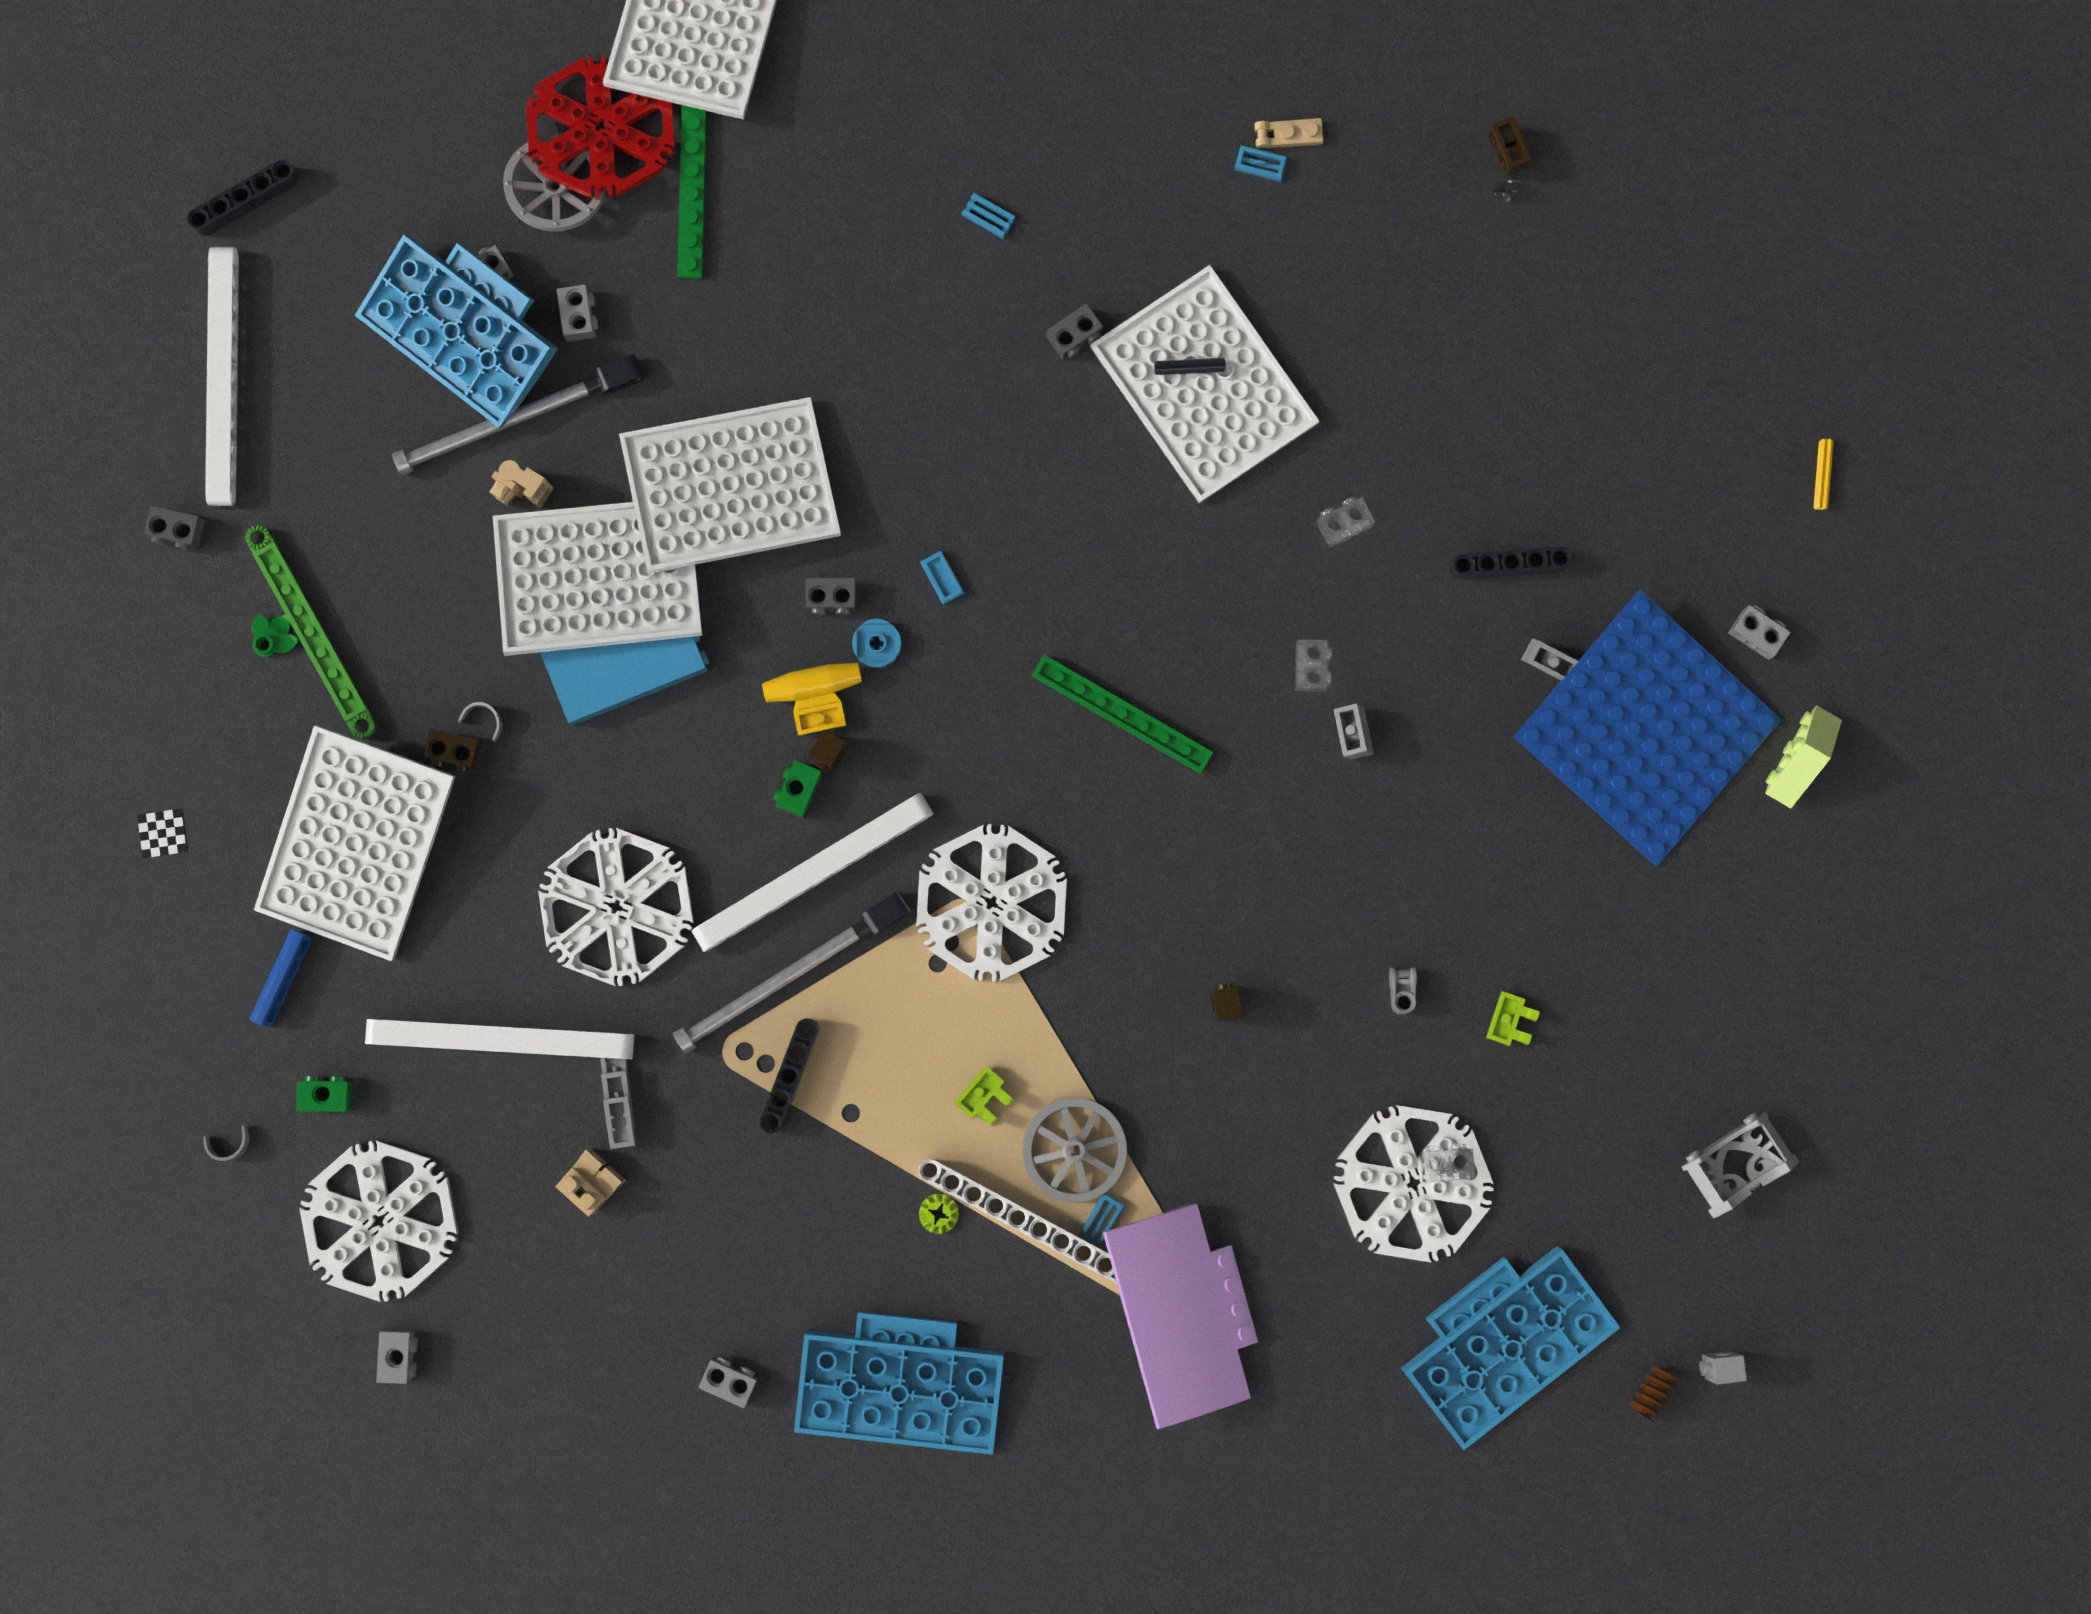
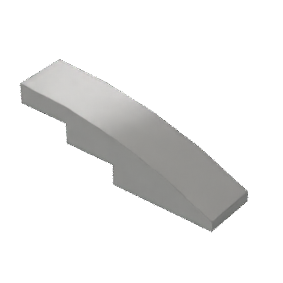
M600 1058L604 1092L603 1103L610 1149L635 1146L627 1059Z

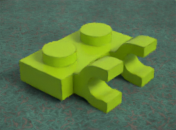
M1501 991L1486 1038L1510 1046L1512 1040L1529 1045L1532 1035L1516 1030V1026L1520 1016L1536 1022L1540 1011L1523 1006L1524 998Z
M985 1066L954 1104L972 1120L979 1115L992 1126L998 1118L984 1106L993 1096L1007 1107L1014 1099L1001 1089L1005 1081L989 1067Z

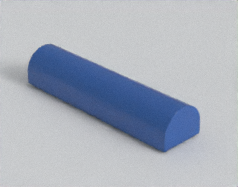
M290 929L249 1020L262 1026L271 1027L311 943V936L295 929Z

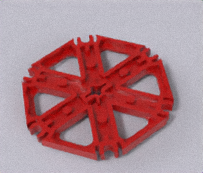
M601 55V62L599 64H594L592 56H589L588 65L586 66L585 57L537 83L538 87H534L533 90L534 94L540 97L538 99L528 97V104L526 103L528 154L532 163L536 161L543 162L537 166L538 172L542 173L543 177L592 199V191L595 190L597 200H600V192L607 191L609 199H612L613 189L616 190V198L663 172L664 167H667V160L661 157L663 155L673 157V151L675 152L672 102L632 93L612 105L611 88L603 85L608 66L606 65L604 55ZM577 73L583 74L586 78L587 106L555 91L556 85ZM656 110H660L663 114L664 132L659 138H654L630 127V125ZM542 114L571 129L544 143L538 140L537 118ZM603 123L605 129L597 131L595 125L600 126ZM614 148L646 162V165L626 178H618L615 175ZM589 150L590 177L587 180H580L559 169V166Z

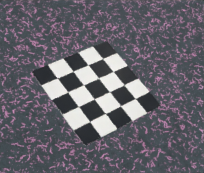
M181 809L137 816L143 858L186 852Z

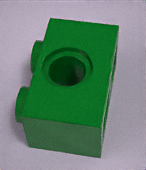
M795 760L792 765L788 764L783 774V778L786 779L783 787H778L774 795L775 806L805 818L823 775L822 771ZM795 782L803 784V791L798 795H794L790 791L791 785Z
M305 1076V1081H297L296 1111H352L353 1082H345V1077L330 1076V1081H321V1076ZM324 1087H327L330 1091V1096L326 1101L320 1097V1091Z

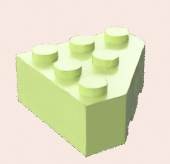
M1817 705L1811 713L1807 711L1800 721L1801 727L1793 741L1790 740L1783 750L1785 755L1782 757L1775 771L1772 770L1767 777L1766 783L1768 787L1765 794L1792 808L1831 759L1842 720Z

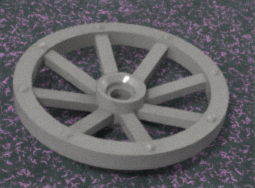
M544 136L538 138V140L546 143L557 136ZM528 143L521 146L512 155L504 172V192L511 210L526 224L544 231L570 230L587 222L600 208L606 191L600 192V200H597L594 194L591 202L588 205L568 192L572 191L571 189L543 177L542 173L538 172V165L532 163L528 157ZM589 150L578 155L564 172L572 176L585 160L590 163ZM523 162L543 183L513 181L520 163ZM513 190L544 193L523 208L517 201ZM563 198L581 212L560 220V199ZM552 199L553 220L539 218L531 214L546 201Z
M1083 1098L1061 1099L1043 1108L1029 1124L1023 1142L1024 1164L1032 1181L1047 1195L1064 1202H1085L1106 1193L1119 1179L1127 1156L1126 1139L1118 1120L1102 1105ZM1068 1107H1083L1093 1110L1078 1138H1075ZM1061 1109L1068 1137L1067 1141L1040 1125L1048 1115ZM1099 1115H1101L1110 1124L1115 1136L1085 1144L1084 1141ZM1035 1132L1063 1147V1150L1032 1157L1031 1148ZM1115 1143L1118 1144V1156L1114 1169L1087 1153L1089 1150ZM1072 1146L1079 1147L1080 1151L1077 1155L1071 1154L1070 1148ZM1065 1157L1066 1159L1053 1181L1048 1185L1040 1177L1034 1164ZM1082 1160L1110 1175L1105 1182L1091 1191L1088 1189ZM1071 1163L1075 1164L1082 1193L1073 1194L1057 1190Z

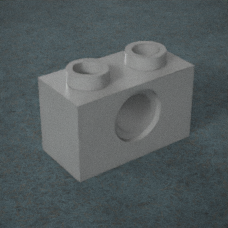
M1533 638L1521 658L1522 661L1559 680H1562L1572 667L1579 662Z
M1356 703L1333 709L1343 757L1353 760L1373 755L1374 752L1364 707Z
M383 1330L379 1332L376 1383L407 1384L412 1381V1378H415L417 1365L416 1362H413V1353L417 1352L418 1338L414 1337L415 1331ZM395 1350L402 1352V1363H397L393 1359Z
M1733 1351L1702 1354L1703 1361L1699 1362L1701 1375L1705 1376L1706 1380L1715 1384L1747 1381L1743 1355Z

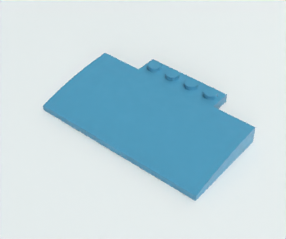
M403 235L355 314L362 322L498 428H502L509 420L558 349L522 321L534 299L459 243H456L449 257L444 261L413 236Z
M1556 1246L1519 1276L1506 1258H1501L1425 1317L1440 1338L1407 1362L1401 1369L1456 1442L1465 1450L1620 1329V1326L1564 1251Z
M858 1310L855 1335L806 1329L794 1432L993 1455L1004 1351L955 1346L957 1321Z

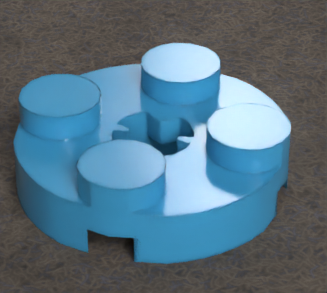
M870 619L855 631L852 647L862 664L870 668H884L896 661L901 651V638L895 627L886 620ZM879 637V640L884 642L883 647L880 646L879 650H875L873 646H870V641L874 642L873 638Z

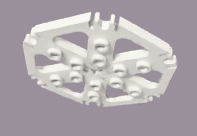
M988 824L986 835L983 833L984 825L934 849L933 851L941 856L939 859L935 854H929V857L935 861L933 867H927L925 864L922 865L923 870L930 872L929 875L921 871L919 872L916 928L919 925L926 924L927 927H922L918 930L919 934L923 932L930 933V939L923 942L924 945H930L933 941L936 943L933 947L927 949L973 980H975V972L978 970L980 971L978 974L979 981H982V976L985 972H990L992 974V982H995L997 978L996 972L999 971L1000 982L1050 957L1042 949L1045 947L1048 952L1053 953L1054 949L1049 946V940L1056 939L1058 942L1062 940L1060 936L1053 933L1057 931L1064 936L1067 879L1057 882V880L1065 876V873L1054 874L1053 867L1057 866L1059 861H1053L1050 865L1047 863L1049 860L1056 858L1054 855L1009 826L1008 835L1005 836L1004 825H1001L998 834H993L991 832V824ZM972 841L981 843V881L950 860V855L954 850ZM1016 843L1038 858L1036 867L1005 882L1007 848L1010 844ZM932 883H939L966 902L939 916H930L927 912L929 886ZM1046 889H1051L1056 894L1055 918L1051 923H1044L1017 904ZM982 895L988 899H992L993 896L996 897V903L1003 911L994 907L990 910L987 909V903L980 896ZM978 924L976 959L973 962L967 963L945 948L947 939ZM1002 927H1006L1032 944V954L1011 965H1005L1001 961Z
M609 828V837L607 839H603L601 831L596 830L595 835L598 841L595 842L594 832H591L552 863L548 869H553L557 873H544V875L551 878V884L547 886L540 884V887L549 891V893H542L539 890L538 893L546 947L556 942V945H553L549 951L550 953H554L557 949L562 951V956L557 960L558 963H562L569 958L567 963L562 965L563 967L616 986L615 977L618 976L617 982L619 986H624L623 978L626 975L631 977L632 984H636L637 977L635 973H638L639 982L641 983L685 946L676 943V940L678 939L684 943L688 942V939L681 936V931L685 928L692 930L693 927L684 924V921L694 923L686 867L676 872L675 870L681 868L683 863L679 861L675 865L670 864V858L675 853L671 851L663 857V854L670 848L616 828L617 838H615V831ZM626 844H631L650 851L654 856L653 861L629 881L625 882L621 855L622 847ZM588 850L595 852L600 887L573 878L567 873L568 865ZM674 881L677 883L681 903V911L677 915H671L642 904V902L667 882ZM561 899L590 910L588 914L564 933L556 931L552 909L554 901ZM619 900L620 906L629 911L628 913L617 911L613 914V909L609 905L604 904V902L611 904ZM632 926L662 937L667 942L666 949L648 964H640L637 960ZM607 931L612 967L607 971H602L582 963L580 953Z
M1395 1105L1398 1110V1116H1396L1395 1109L1390 1106L1388 1107L1390 1111L1389 1118H1383L1382 1113L1377 1111L1376 1116L1380 1121L1377 1123L1374 1119V1114H1372L1337 1159L1346 1160L1347 1163L1338 1162L1335 1164V1166L1344 1169V1174L1342 1176H1334L1333 1179L1344 1181V1184H1333L1354 1237L1356 1238L1361 1230L1364 1233L1358 1237L1360 1243L1364 1238L1370 1237L1372 1242L1367 1249L1372 1251L1377 1243H1379L1377 1250L1374 1252L1376 1254L1431 1262L1428 1254L1431 1252L1432 1259L1438 1261L1437 1251L1439 1249H1443L1447 1257L1451 1256L1450 1249L1447 1247L1450 1244L1455 1254L1490 1208H1483L1480 1204L1489 1205L1492 1203V1201L1483 1198L1484 1191H1493L1494 1188L1483 1186V1183H1494L1473 1130H1470L1469 1134L1464 1137L1463 1134L1468 1131L1469 1126L1465 1125L1461 1130L1456 1129L1455 1124L1459 1120L1458 1117L1452 1118L1450 1123L1447 1124L1453 1114ZM1409 1118L1434 1121L1439 1126V1131L1418 1157L1415 1154L1405 1128V1122ZM1377 1132L1381 1135L1393 1168L1361 1163L1356 1159L1357 1150L1371 1133ZM1465 1146L1469 1149L1477 1169L1476 1178L1468 1180L1437 1175L1459 1147ZM1408 1171L1415 1180L1419 1179L1420 1181L1417 1184L1419 1196H1417L1416 1191L1412 1187H1407V1183L1410 1182ZM1359 1187L1390 1192L1367 1221H1362L1358 1218L1350 1198V1192L1353 1188ZM1434 1200L1465 1204L1471 1208V1216L1457 1234L1449 1235L1446 1232ZM1409 1209L1423 1242L1419 1249L1392 1246L1388 1240L1390 1233Z
M370 1141L367 1152L362 1150L361 1144H356L355 1150L358 1154L356 1155L354 1146H351L308 1184L313 1185L317 1190L314 1188L305 1189V1192L312 1194L313 1199L311 1202L301 1201L300 1204L310 1207V1210L300 1208L309 1263L312 1265L319 1259L320 1262L316 1263L312 1269L316 1271L321 1266L326 1269V1274L321 1278L322 1281L329 1279L333 1275V1278L326 1284L382 1302L381 1291H383L384 1301L390 1300L389 1292L391 1290L396 1292L397 1299L403 1298L401 1287H403L406 1297L444 1264L450 1257L444 1256L441 1252L452 1254L454 1251L446 1247V1241H457L458 1239L454 1235H448V1232L459 1234L449 1179L446 1177L439 1183L438 1180L442 1179L446 1173L442 1171L437 1176L432 1173V1168L437 1163L431 1162L425 1167L426 1163L432 1158L381 1141H376V1151L375 1142ZM385 1156L409 1162L414 1167L413 1174L390 1195H388L382 1159ZM345 1165H353L356 1169L362 1201L328 1190V1180ZM431 1192L437 1193L440 1197L444 1220L438 1227L405 1216ZM387 1214L383 1220V1227L378 1225L370 1229L376 1221L375 1215L379 1217ZM317 1216H324L353 1226L327 1250H321L318 1247L313 1224ZM397 1241L426 1250L430 1254V1261L411 1278L403 1276ZM370 1247L376 1276L375 1284L365 1286L347 1280L343 1276V1270Z

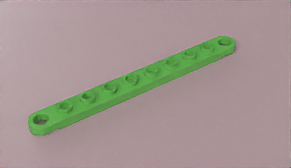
M258 525L252 526L246 532V543L342 717L354 736L359 739L372 737L376 731V723L275 540L266 528ZM263 532L265 535L264 542L255 545L252 540L254 534ZM361 720H367L369 723V730L365 733L357 731V724Z

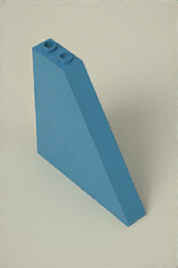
M699 636L540 652L567 721L571 726L708 671L706 664H709L705 650L700 651L697 642L701 641Z

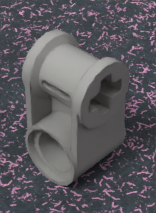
M1390 967L1391 1008L1395 1013L1405 1015L1411 1012L1416 1005V968L1395 970L1394 967ZM1399 997L1408 999V1009L1399 1008L1397 1004Z

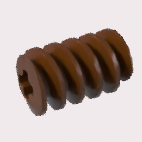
M1651 1366L1650 1370L1654 1376L1645 1375V1379L1649 1384L1640 1383L1639 1386L1644 1392L1635 1391L1634 1395L1638 1401L1629 1400V1404L1634 1411L1654 1423L1650 1415L1659 1416L1660 1414L1655 1407H1665L1661 1398L1670 1399V1395L1666 1390L1675 1391L1676 1389L1672 1384V1380L1681 1381L1664 1369Z

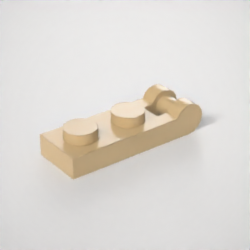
M1321 118L1276 122L1259 121L1254 124L1255 132L1258 133V139H1256V148L1258 149L1323 144ZM1267 132H1273L1274 138H1268Z

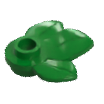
M259 614L254 619L251 630L255 637L253 640V650L257 655L270 657L275 652L284 654L291 651L297 645L299 639L289 634L291 625L286 615L277 616L268 621L263 615ZM268 641L270 646L264 650L262 644Z

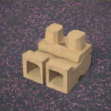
M512 460L503 462L499 467V473L495 471L491 476L496 482L491 488L490 493L507 506L511 504L515 496L522 498L525 495L533 504L542 508L554 489L544 477L529 468H526L524 471Z
M591 1148L584 1151L579 1160L555 1186L588 1217L591 1214L593 1215L626 1181L611 1166L601 1170L607 1163Z

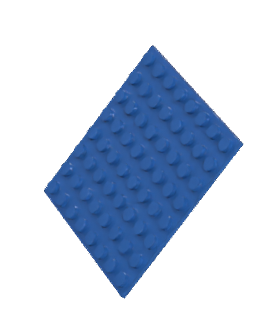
M1639 590L1513 737L1653 865L1658 866L1779 724L1781 719L1643 591Z

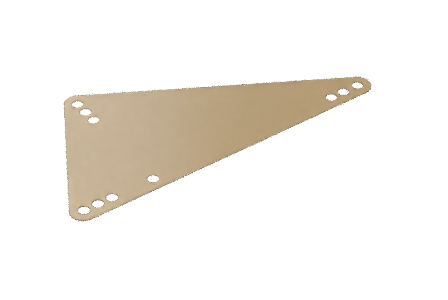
M963 899L954 900L930 914V916H939L966 901ZM915 923L733 1032L725 1040L722 1054L727 1066L771 1092L797 1023L805 1018L816 1021L820 1029L819 1035L792 1105L924 1182L926 1181L919 1175L920 1164L928 1159L936 1160L1081 1238L1078 1236L1101 1197L1078 1203L1054 1199L1036 1186L1026 1170L1023 1159V1142L1027 1128L1033 1118L1043 1108L1061 1099L1083 1098L1094 1102L1096 1100L1018 972L999 982L1000 973L998 971L996 972V981L992 982V974L985 972L982 976V981H979L978 974L980 971L976 970L975 980H973L949 963H947L946 968L942 972H933L929 967V959L935 954L927 948L933 947L936 943L933 941L932 944L925 946L923 942L930 939V933H918L920 928L927 927L926 924L919 925L916 928ZM978 924L957 934L959 946L954 951H949L967 963H971L976 959ZM1001 945V961L1005 965H1011L1013 962L1003 945ZM809 1022L803 1024L801 1027L802 1034L805 1037L811 1036L814 1032V1026ZM742 1042L750 1043L754 1049L753 1056L746 1061L740 1060L736 1056V1047ZM800 1045L796 1046L792 1051L793 1057L796 1060H801L805 1056V1049ZM765 1054L772 1056L775 1061V1067L769 1073H763L757 1067L758 1058ZM985 1066L989 1067L1005 1081L1001 1089L1014 1099L1007 1107L993 1096L984 1106L998 1118L992 1126L979 1115L972 1120L954 1104ZM779 1092L776 1094V1096L787 1102L785 1093ZM848 1104H854L860 1110V1117L855 1122H847L842 1117V1110ZM1068 1107L1075 1138H1078L1093 1110L1083 1107ZM1061 1109L1051 1113L1040 1123L1042 1127L1062 1139L1068 1140ZM1099 1115L1084 1142L1086 1144L1115 1136V1133L1106 1119ZM1035 1132L1031 1148L1032 1157L1063 1150V1147ZM1115 1143L1089 1150L1087 1153L1114 1169L1118 1156V1144ZM1078 1146L1070 1148L1072 1155H1077L1080 1151ZM1127 1154L1125 1166L1119 1179L1106 1192L1107 1195L1125 1205L1112 1229L1163 1213ZM1062 1157L1034 1164L1040 1177L1050 1185L1066 1158ZM1082 1160L1088 1189L1091 1191L1105 1182L1110 1175ZM932 1163L926 1164L923 1168L924 1175L928 1178L934 1177L937 1174V1167ZM1071 1163L1057 1190L1073 1194L1082 1193L1074 1163ZM955 1175L947 1176L945 1179L946 1187L951 1190L956 1189L959 1186L958 1177ZM926 1182L1120 1295L1117 1284ZM970 1187L967 1190L968 1199L971 1201L979 1200L981 1197L980 1189ZM995 1198L989 1202L988 1206L991 1212L998 1213L1002 1210L1003 1203L1000 1199ZM1104 1201L1086 1235L1090 1236L1109 1201ZM1113 1205L1094 1238L1096 1241L1099 1240L1118 1208L1116 1205ZM1016 1210L1011 1214L1010 1218L1012 1223L1020 1225L1024 1222L1025 1215L1022 1211ZM1037 1222L1032 1230L1036 1236H1043L1047 1231V1227L1044 1223ZM1065 1234L1057 1235L1054 1240L1058 1248H1064L1069 1243V1239ZM1104 1241L1100 1249L1108 1253L1106 1242ZM1079 1247L1076 1252L1077 1257L1081 1260L1088 1259L1091 1254L1089 1247ZM1103 1258L1099 1261V1269L1101 1271L1108 1272L1112 1268L1110 1258Z

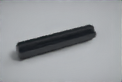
M1225 358L1155 361L1154 363L1156 375L1224 372L1226 369Z

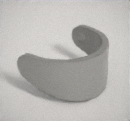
M475 702L468 705L462 711L458 723L461 724L472 710L488 708L494 713L497 721V728L492 738V741L496 742L503 726L502 718L498 711L483 702Z
M242 1126L243 1140L240 1148L229 1157L218 1155L212 1149L208 1136H204V1147L208 1155L219 1161L239 1158L249 1145L247 1126Z

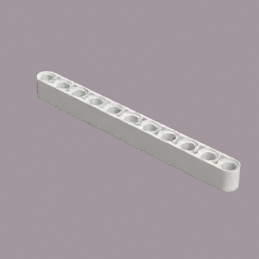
M210 247L208 254L205 490L208 506H234L236 502L239 257L236 247Z
M918 793L695 927L691 932L703 952H706L928 819L934 813L922 793Z
M367 1019L365 1044L633 1059L634 1035Z
M928 1159L920 1164L919 1175L926 1182L1117 1284L1113 1268L1108 1272H1103L1099 1269V1261L1103 1258H1110L1109 1253L936 1160ZM928 1163H932L937 1167V1174L932 1178L926 1177L923 1173V1168ZM955 1175L958 1177L959 1186L956 1189L951 1190L946 1187L945 1179L947 1176ZM970 1187L980 1189L981 1197L979 1200L971 1201L968 1199L967 1190ZM995 1198L1000 1199L1003 1203V1208L998 1213L991 1212L988 1206L989 1202ZM1016 1210L1022 1211L1025 1215V1220L1020 1225L1012 1223L1010 1218L1011 1214ZM1042 1222L1046 1225L1047 1231L1045 1235L1036 1236L1033 1233L1032 1228L1035 1223ZM1059 1234H1065L1069 1239L1068 1245L1064 1248H1058L1055 1245L1054 1240ZM1081 1246H1087L1091 1251L1090 1257L1086 1260H1081L1077 1257V1249Z

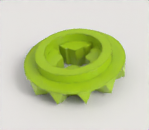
M933 1194L927 1197L919 1210V1218L923 1227L936 1234L950 1231L957 1223L959 1216L955 1201L944 1194ZM941 1203H943V1213L946 1214V1216H948L949 1219L940 1218L939 1221H937V1223L934 1224L935 1215L928 1210H937L941 1206Z

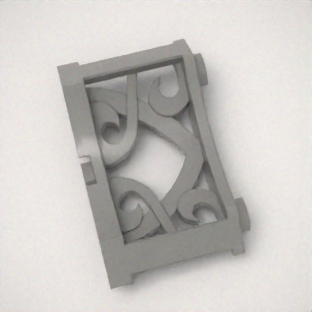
M1756 1112L1743 1119V1125L1723 1136L1701 1152L1696 1150L1686 1157L1688 1162L1681 1167L1683 1171L1687 1170L1711 1206L1708 1211L1713 1219L1736 1207L1752 1194L1751 1191L1760 1186L1759 1183L1765 1186L1778 1177L1790 1172L1799 1163L1795 1154L1790 1153L1769 1121L1766 1112L1759 1116ZM1758 1126L1763 1128L1770 1139L1762 1147L1757 1146L1762 1141V1134H1759L1756 1139L1751 1137V1131ZM1741 1135L1742 1142L1732 1141ZM1774 1145L1783 1160L1768 1151V1149ZM1728 1150H1739L1753 1154L1746 1168L1748 1181L1735 1174L1723 1175V1164ZM1717 1151L1715 1159L1710 1157L1711 1154ZM1759 1157L1762 1160L1757 1163L1763 1165V1169L1760 1172L1754 1169V1164ZM1706 1162L1709 1168L1707 1171H1703L1700 1166L1701 1163ZM1706 1174H1714V1179L1709 1180ZM1732 1179L1735 1182V1188L1730 1189V1182L1724 1184L1723 1181Z

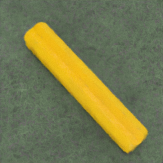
M1821 439L1819 441L1814 509L1826 510L1829 504L1834 443L1831 439Z

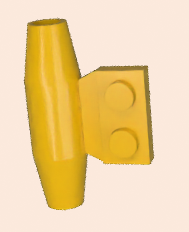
M858 663L826 664L789 672L762 683L766 702L796 701L793 714L798 735L845 726L846 720L842 702L835 692L861 683L862 678Z

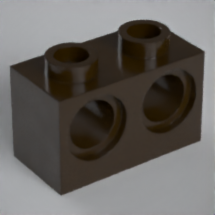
M1514 116L1491 124L1487 136L1504 176L1507 177L1527 169L1532 158Z
M430 729L423 757L430 760L429 765L444 768V764L454 766L453 770L468 773V769L476 770L482 742L475 738ZM444 743L446 746L445 752L437 756L435 753L436 746ZM467 748L470 752L468 759L460 761V751Z
M823 730L809 753L813 760V766L825 773L828 769L834 772L848 746L842 739Z
M1232 983L1215 986L1216 990L1210 992L1214 1021L1241 1018L1242 1012L1238 987L1232 988Z

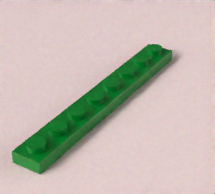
M682 105L677 277L678 279H703L707 111Z
M1043 655L1032 674L1033 678L1199 774L1202 773L1213 754L1212 751L1046 655Z

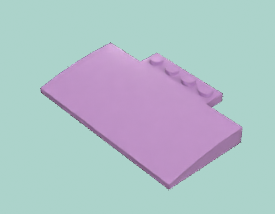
M1185 1205L1103 1232L1156 1428L1161 1429L1250 1399V1393L1237 1349L1257 1343L1256 1332L1232 1246L1227 1245L1210 1251L1198 1205Z

